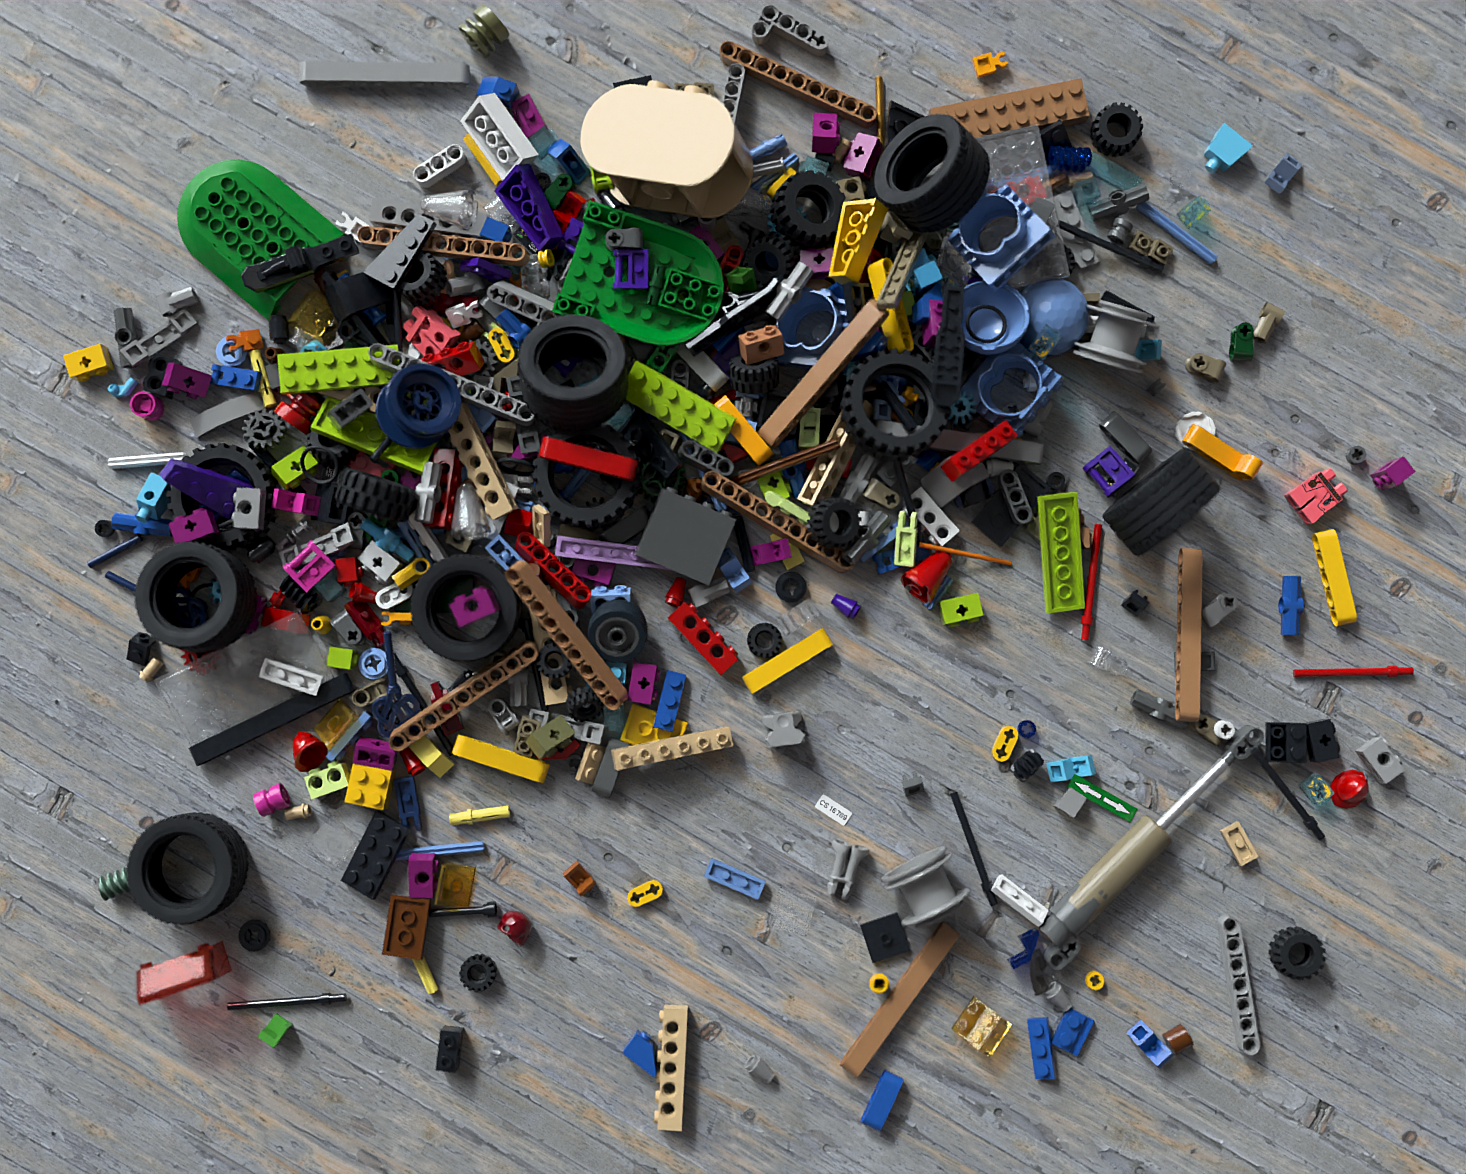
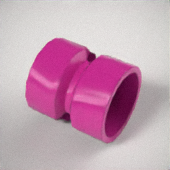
M138 392L131 398L130 408L139 417L155 421L160 419L164 413L162 400L150 393Z
M282 783L271 786L269 791L264 789L253 795L255 806L262 817L275 813V808L281 810L289 807L291 804L288 792Z

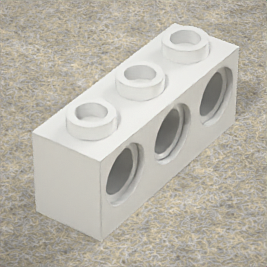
M922 487L911 495L912 500L918 499L921 502V508L915 509V511L918 513V521L922 524V532L925 530L929 535L928 540L933 545L942 547L959 532V529ZM903 502L902 505L904 507L902 508V510L905 511L906 515L909 517L905 502ZM931 514L934 517V522L931 524L926 523L924 515ZM939 528H943L947 532L946 538L938 537L937 530Z

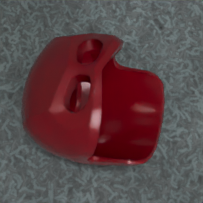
M513 910L503 915L497 929L522 946L531 933L532 924L524 913ZM506 926L510 927L509 931L505 930Z

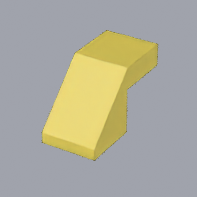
M427 735L409 745V748L425 766L439 778L454 765L453 761L442 753L436 743Z

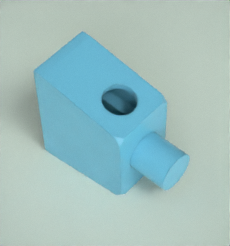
M1224 123L1216 132L1204 154L1209 159L1205 169L1212 174L1218 168L1226 171L1243 157L1253 145Z
M150 473L136 499L139 508L136 519L142 523H147L149 518L159 520L167 510V504H171V498L166 497V491H171V485L163 481L161 476Z

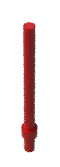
M1101 524L1094 525L1084 616L1081 618V624H1083L1081 640L1089 641L1090 627L1093 625L1094 618L1092 617L1102 533Z
M1387 666V668L1294 669L1293 677L1386 675L1388 677H1398V675H1413L1414 669L1413 667Z

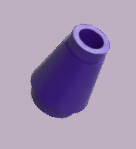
M836 594L831 601V604L847 618L854 619L861 608L857 601Z

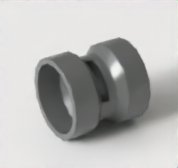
M1116 218L1113 222L1114 228L1109 231L1107 238L1114 243L1123 245L1127 240V233L1132 230L1133 224L1125 219Z

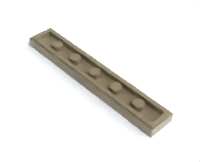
M911 229L913 232L909 240L904 238L877 299V309L897 308L928 233Z

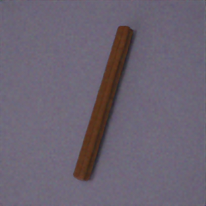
M833 439L729 478V480L739 486L838 450L840 449L838 439Z

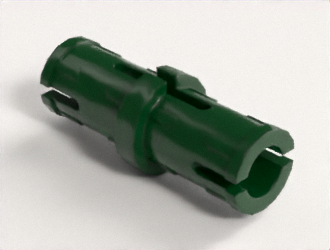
M654 265L652 280L648 284L650 288L646 301L647 305L658 307L660 293L664 288L663 280L667 270L665 266L660 265L659 267V265Z

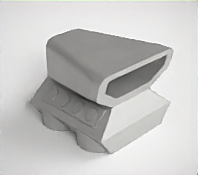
M790 711L764 715L762 718L763 724L773 730L765 738L766 746L776 747L804 743L805 734L800 729L794 728L802 719L801 712Z

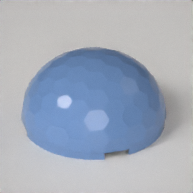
M1060 278L1040 279L1029 284L1020 293L1026 300L1029 308V325L1025 335L1019 342L1031 352L1042 354L1044 350H1048L1049 352L1046 355L1060 354L1074 347V342H1078L1085 334L1090 314L1089 308L1086 307L1088 303L1083 293L1071 282ZM1041 342L1043 346L1046 345L1047 349L1041 347L1038 351H1035L1037 348L1034 346H1040Z
M985 280L967 285L964 289L962 329L965 336L964 347L984 355L1003 353L1014 347L1023 338L1029 325V308L1024 297L1019 291L1006 283L996 292ZM979 305H991L998 308L1007 321L1004 336L993 343H981L974 340L966 329L965 321L968 313ZM980 309L974 312L969 321L972 332L982 339L997 337L1003 327L1001 317L990 309Z

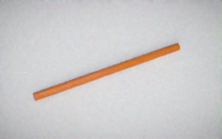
M919 542V547L1009 566L1012 564V561Z

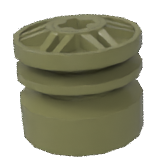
M482 4L473 12L477 22L475 23L467 18L465 20L467 26L462 23L458 29L467 44L482 57L487 58L490 55L488 49L492 52L495 50L492 40L501 45L510 34L501 20L486 5Z

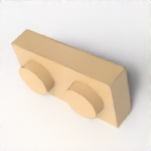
M539 504L532 506L533 536L546 548L550 547L551 514Z
M587 743L575 777L576 780L594 784L607 747L595 743Z
M1236 821L1220 830L1239 866H1243L1258 857L1240 822Z

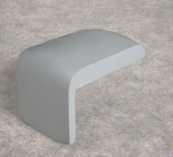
M947 458L921 479L923 489L942 509L969 487L989 477L982 462L954 482H951L940 467L949 459Z

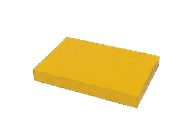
M633 703L620 741L637 745L685 734L688 722L676 718L672 732L653 728L657 711Z

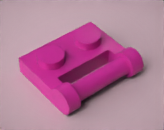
M312 540L307 543L308 546L289 564L286 563L282 567L305 592H309L336 566ZM314 551L317 556L300 572L296 573L294 569Z

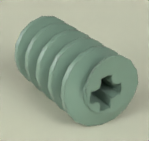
M126 867L122 868V874L119 870H115V877L108 873L107 880L104 876L99 877V892L103 900L107 901L109 898L116 897V895L120 896L124 892L128 893L131 891L128 887Z

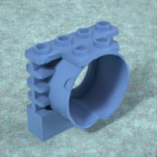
M1006 184L997 189L995 194H989L984 190L974 207L958 221L959 228L951 233L948 241L996 292L1056 236ZM1003 216L1018 220L1016 232L1011 237L1003 239L1001 246L996 251L991 253H982L980 251L979 237L983 228L990 221Z
M803 287V294L800 300L790 306L781 321L776 320V326L783 336L784 354L777 356L779 366L811 370L850 323L847 322L845 299H838L828 289L816 291L810 287ZM817 310H825L835 315L832 331L821 344L816 347H806L802 343L798 344L796 337L797 328L806 315ZM848 365L843 369V371L840 374L846 375Z
M1018 342L1014 347L1003 353L988 355L960 389V397H962L963 391H966L965 398L972 395L973 398L969 403L976 401L977 405L971 408L976 409V412L995 427L1007 420L1018 435L1016 437L1018 439L1025 431L1024 426L1028 422L1032 423L1038 414L1036 412L1039 408H1044L1050 401L1049 396L1053 392L1056 393L1062 387L1063 377ZM1011 368H1019L1033 376L1037 384V395L1033 403L1023 411L1013 414L1005 413L994 405L991 399V389L994 385L1000 384L1003 381L1005 371Z

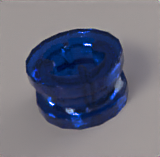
M1024 720L1018 724L1017 731L1020 736L1030 738L1036 733V725L1032 721ZM1028 723L1031 725L1029 728H1032V731L1027 732L1025 735L1022 726H1026Z

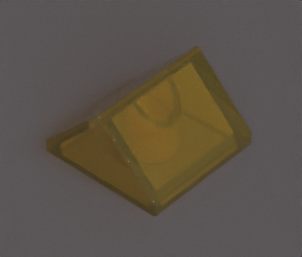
M309 290L287 322L293 327L319 339L334 315L327 303L326 297L318 290Z
M339 699L314 727V730L327 748L333 749L360 716Z
M451 862L442 864L434 904L469 906L476 867Z

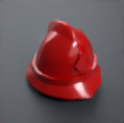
M299 731L292 742L295 768L298 771H311L319 767L325 760L328 752L327 745L312 734Z
M1352 769L1343 771L1335 776L1330 784V797L1333 804L1348 809L1356 807L1365 800L1369 792V786L1363 772Z

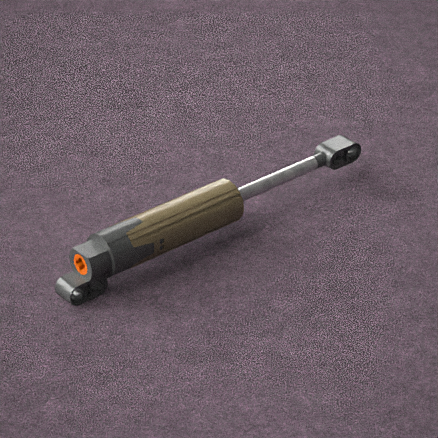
M1251 725L1241 727L1225 744L1226 752L1156 822L1149 816L1144 815L1049 910L1052 915L1039 929L1053 942L1043 954L1045 962L1054 970L1063 969L1079 953L1081 945L1076 938L1172 843L1170 836L1165 830L1236 759L1242 760L1247 758L1251 754L1250 751L1263 742L1264 733L1262 730ZM1253 731V737L1249 739V735ZM1058 955L1057 960L1052 962V958Z

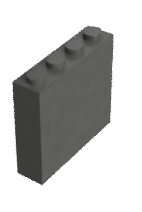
M673 488L661 489L634 554L709 585L736 519L731 518L732 514L727 511L721 510V513L715 511V506L705 502L703 505L696 503L697 499L689 495H685V498L677 495L679 491Z

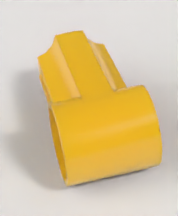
M417 558L392 576L401 591L422 577L424 572L416 570L418 562H425L427 564V569L424 572L431 567L427 559Z

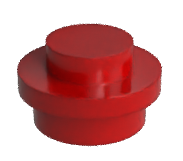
M280 590L278 593L274 591L269 600L272 603L270 607L279 609L286 597L285 594Z

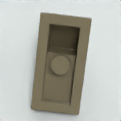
M888 210L882 223L880 238L896 244L902 237L909 240L913 235L909 226Z

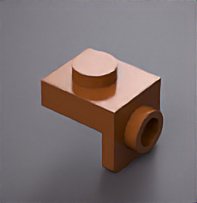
M578 861L574 862L562 873L564 878L577 890L580 896L590 892L596 884L592 875Z

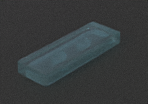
M1093 151L1082 169L1085 172L1091 171L1094 177L1116 189L1124 191L1139 186L1143 178Z

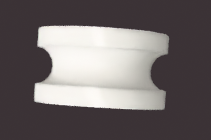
M1221 720L1215 724L1214 733L1217 737L1229 739L1234 735L1235 728L1232 723ZM1227 727V732L1224 731L1225 734L1222 733L1221 728Z

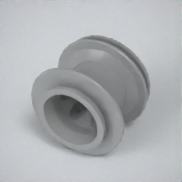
M1103 300L1099 301V303H1102L1101 308L1086 305L1087 308L1100 311L1091 341L1087 343L1074 342L1076 346H1079V349L1074 350L1073 353L1105 364L1142 373L1143 370L1139 369L1140 365L1146 366L1147 363L1139 360L1134 354L1144 325L1160 328L1159 325L1146 321L1152 315Z
M946 846L925 852L894 868L882 877L881 880L883 882H888L884 886L885 890L901 888L912 910V913L903 919L902 925L915 924L916 928H922L946 918L964 906L963 899L969 895L970 889L963 888L954 891L941 867L952 857L951 853H945L947 851Z

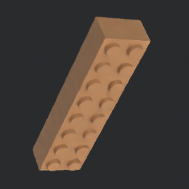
M1082 78L930 108L928 115L945 114L952 116L980 144L1034 134L1058 120H1061L1065 127L1083 124L1090 116Z

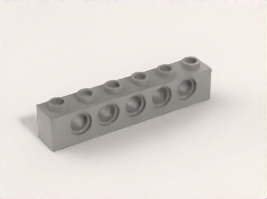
M373 198L369 221L374 227L403 230L409 224L406 222L409 216H416L419 213L428 219H434L437 225L432 234L481 239L480 232L486 218L489 216L485 213ZM396 213L394 219L388 220L389 214ZM453 221V225L450 228L444 227L446 222ZM466 224H472L470 230H463Z

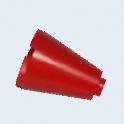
M941 551L934 552L901 576L902 585L904 587L908 585L911 589L909 593L923 603H927V601L931 603L953 563L952 555Z

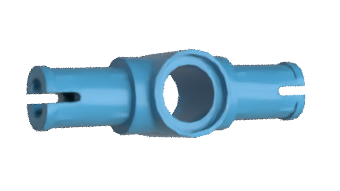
M368 518L361 524L360 528L372 535L376 541L375 544L385 552H395L408 562L414 556L415 552L401 543V536L388 527L380 528Z

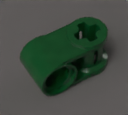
M559 174L543 192L553 211L561 207L567 192L575 189L573 180L567 174ZM564 182L568 183L569 185L566 187L562 186L561 184Z
M1244 322L1231 330L1230 360L1251 361L1253 358L1254 328L1250 323Z

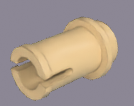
M846 138L840 140L839 146L836 147L835 154H833L836 157L835 163L837 164L842 163L847 151L851 149V142Z
M1091 171L1077 174L1071 172L1070 175H1067V185L1075 188L1076 185L1093 182Z
M153 657L145 669L140 670L141 674L139 677L148 683L150 680L153 681L154 675L164 663Z
M303 803L301 806L286 808L284 814L287 821L302 817L307 819L308 816H311L312 810L309 804Z

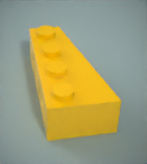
M877 199L843 202L829 271V277L841 285L847 282L858 283L888 211V208Z

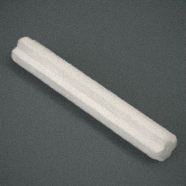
M186 453L110 458L108 466L111 469L166 465L171 458L183 461L182 458Z

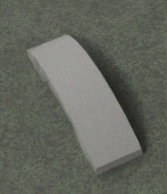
M183 308L171 316L168 322L139 341L134 340L122 348L120 352L132 366L138 365L152 358L154 353L158 354L178 341L197 325V322Z
M253 392L212 407L192 418L190 423L196 437L200 438L215 432V429L249 414L256 415L255 410L260 413L263 409L268 410L269 408L264 407L261 392Z
M350 523L336 527L331 530V533L313 540L328 557L355 542ZM307 543L301 546L294 545L279 551L283 566L286 563L289 564L308 546ZM313 551L296 568L307 565L317 554Z
M532 708L529 713V718L542 722L541 727L560 716V714ZM562 715L575 732L572 738L601 745L605 725L586 720L579 722V719L576 722L569 716Z

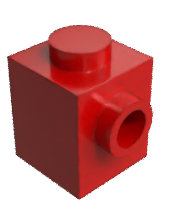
M517 509L508 514L505 534L518 537L522 532L533 533L532 512Z
M357 557L335 559L338 583L348 587L352 586L355 582H362L361 577L364 576V570Z

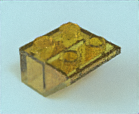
M973 996L951 1029L979 1052L990 1057L1012 1023Z

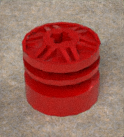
M310 392L297 393L296 397L286 394L292 403L288 404L281 401L274 412L305 435L309 434V428L313 423L310 417L316 418V409L320 410L323 405L321 400Z

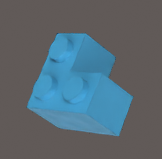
M922 248L909 278L910 282H908L910 290L917 297L925 294L937 283H941L943 279L935 260L930 262L924 248Z

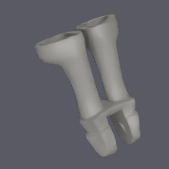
M834 839L832 848L836 852V860L832 874L829 876L830 882L827 883L828 895L834 897L837 883H845L841 899L847 900L853 891L852 887L855 884L854 878L861 859L867 857L869 849L853 844L846 875L842 876L850 844Z

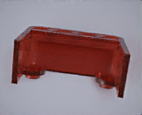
M223 941L213 945H209V942L201 944L192 953L152 965V962L140 965V969L136 971V999L140 1006L206 984L229 973L232 969Z

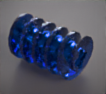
M1051 146L1048 152L1050 170L1084 172L1086 167L1092 162L1091 149L1088 147L1069 148L1067 146Z

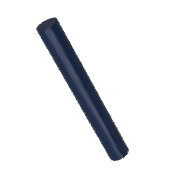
M138 534L87 561V565L90 568L99 565L142 542V536Z

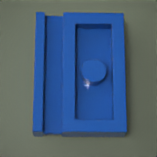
M1070 1008L1064 1012L1052 1036V1044L1078 1056L1094 1020Z

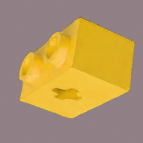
M102 344L63 355L69 377L78 382L87 381L90 379L89 377L94 375H106L108 371L114 369L108 348Z

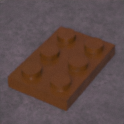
M391 894L382 955L417 960L423 959L432 899L409 898V896Z

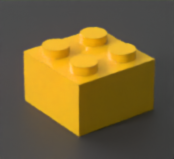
M353 763L345 802L380 810L388 809L396 770L390 771Z

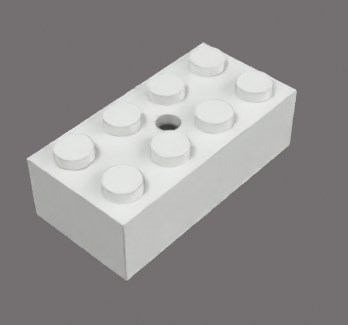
M495 93L479 96L460 121L502 181L515 165H531L539 155Z

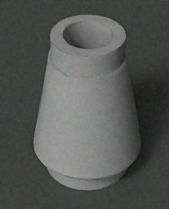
M1051 982L1045 987L1043 992L1049 1001L1063 1012L1071 1008L1072 1003L1060 984Z
M752 1055L745 1064L747 1073L766 1083H769L775 1075L760 1056Z

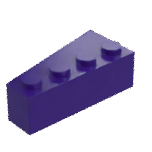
M515 165L494 192L539 251L551 250L564 236L531 165Z
M174 458L168 461L160 473L163 481L229 520L232 519V514L235 512L236 504L233 502V496L237 492V488H253L250 482L241 481L228 475L225 476Z

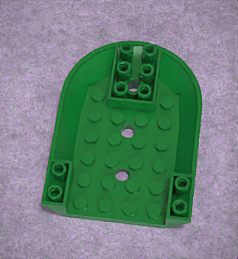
M225 160L206 167L188 183L178 205V229L188 251L268 321H270V316L276 315L282 308L278 303L298 280L271 290L256 293L244 286L241 274L246 266L285 254L284 251L289 247H315L345 236L340 229L274 173L257 163L247 160ZM216 197H219V198H220L219 202H217V203L214 204V203H213L214 199H215ZM242 220H249V225L246 228H240ZM272 244L278 245V250L275 253H269V247Z
M589 200L583 217L584 225L561 293H557L552 312L562 316L584 315L592 317L609 325L618 334L661 346L686 342L706 329L718 313L723 298L722 271L717 258L710 248L699 238L686 231ZM640 228L643 230L644 249L649 250L648 280H652L654 265L667 267L663 280L664 288L660 293L658 307L646 304L649 289L613 290L615 274L612 277L604 275V271L607 268L615 270V257H613V252L606 246V234L608 231ZM613 238L612 242L614 244L617 243V238ZM628 257L623 258V282H628ZM681 292H687L689 297L681 300L678 298V295Z

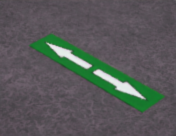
M1077 774L1073 775L1068 785V788L1074 789L1087 799L1128 822H1131L1137 811V808Z

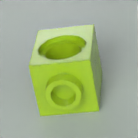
M329 647L327 666L354 670L355 666L358 665L359 655H357V650Z

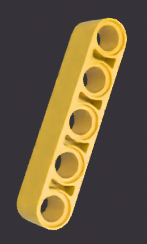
M889 258L881 259L868 266V275L876 301L893 265ZM901 297L896 309H887L889 316L882 324L883 333L888 338V351L897 349V353L900 354L904 350L912 351L914 349V342Z
M1334 529L1313 533L1312 542L1332 622L1336 627L1355 623L1357 621V613L1337 533Z
M822 628L744 675L742 679L751 694L827 649L833 645V642L825 629Z
M458 734L452 751L454 755L539 783L545 782L550 764L460 734Z

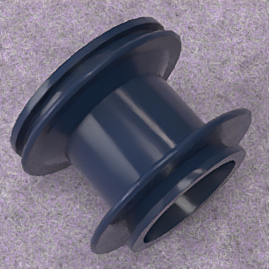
M425 363L410 365L399 370L378 395L375 410L377 421L384 434L396 444L411 449L426 448L439 441L444 433L449 431L456 423L461 409V395L453 378L441 368ZM405 396H409L410 400H406ZM406 409H409L412 414H408ZM419 416H423L425 420L421 421Z

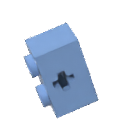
M500 534L485 547L505 570L519 560L525 561Z

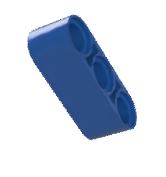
M887 1070L882 1072L862 1115V1124L880 1132L902 1086L903 1078Z

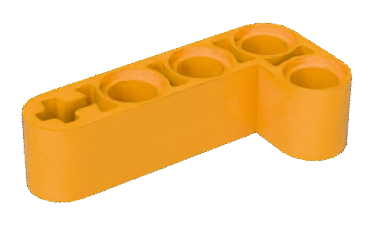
M726 395L714 404L737 418L730 432L759 467L775 456L769 446Z
M1195 424L1190 426L1182 440L1185 446L1241 481L1254 480L1263 464L1259 458L1249 454H1241L1204 428Z

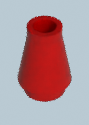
M675 578L674 583L665 595L666 604L677 608L683 604L687 582L685 579Z
M361 582L352 584L349 590V597L353 601L377 604V592Z
M409 746L399 752L408 774L414 777L426 769L424 763Z

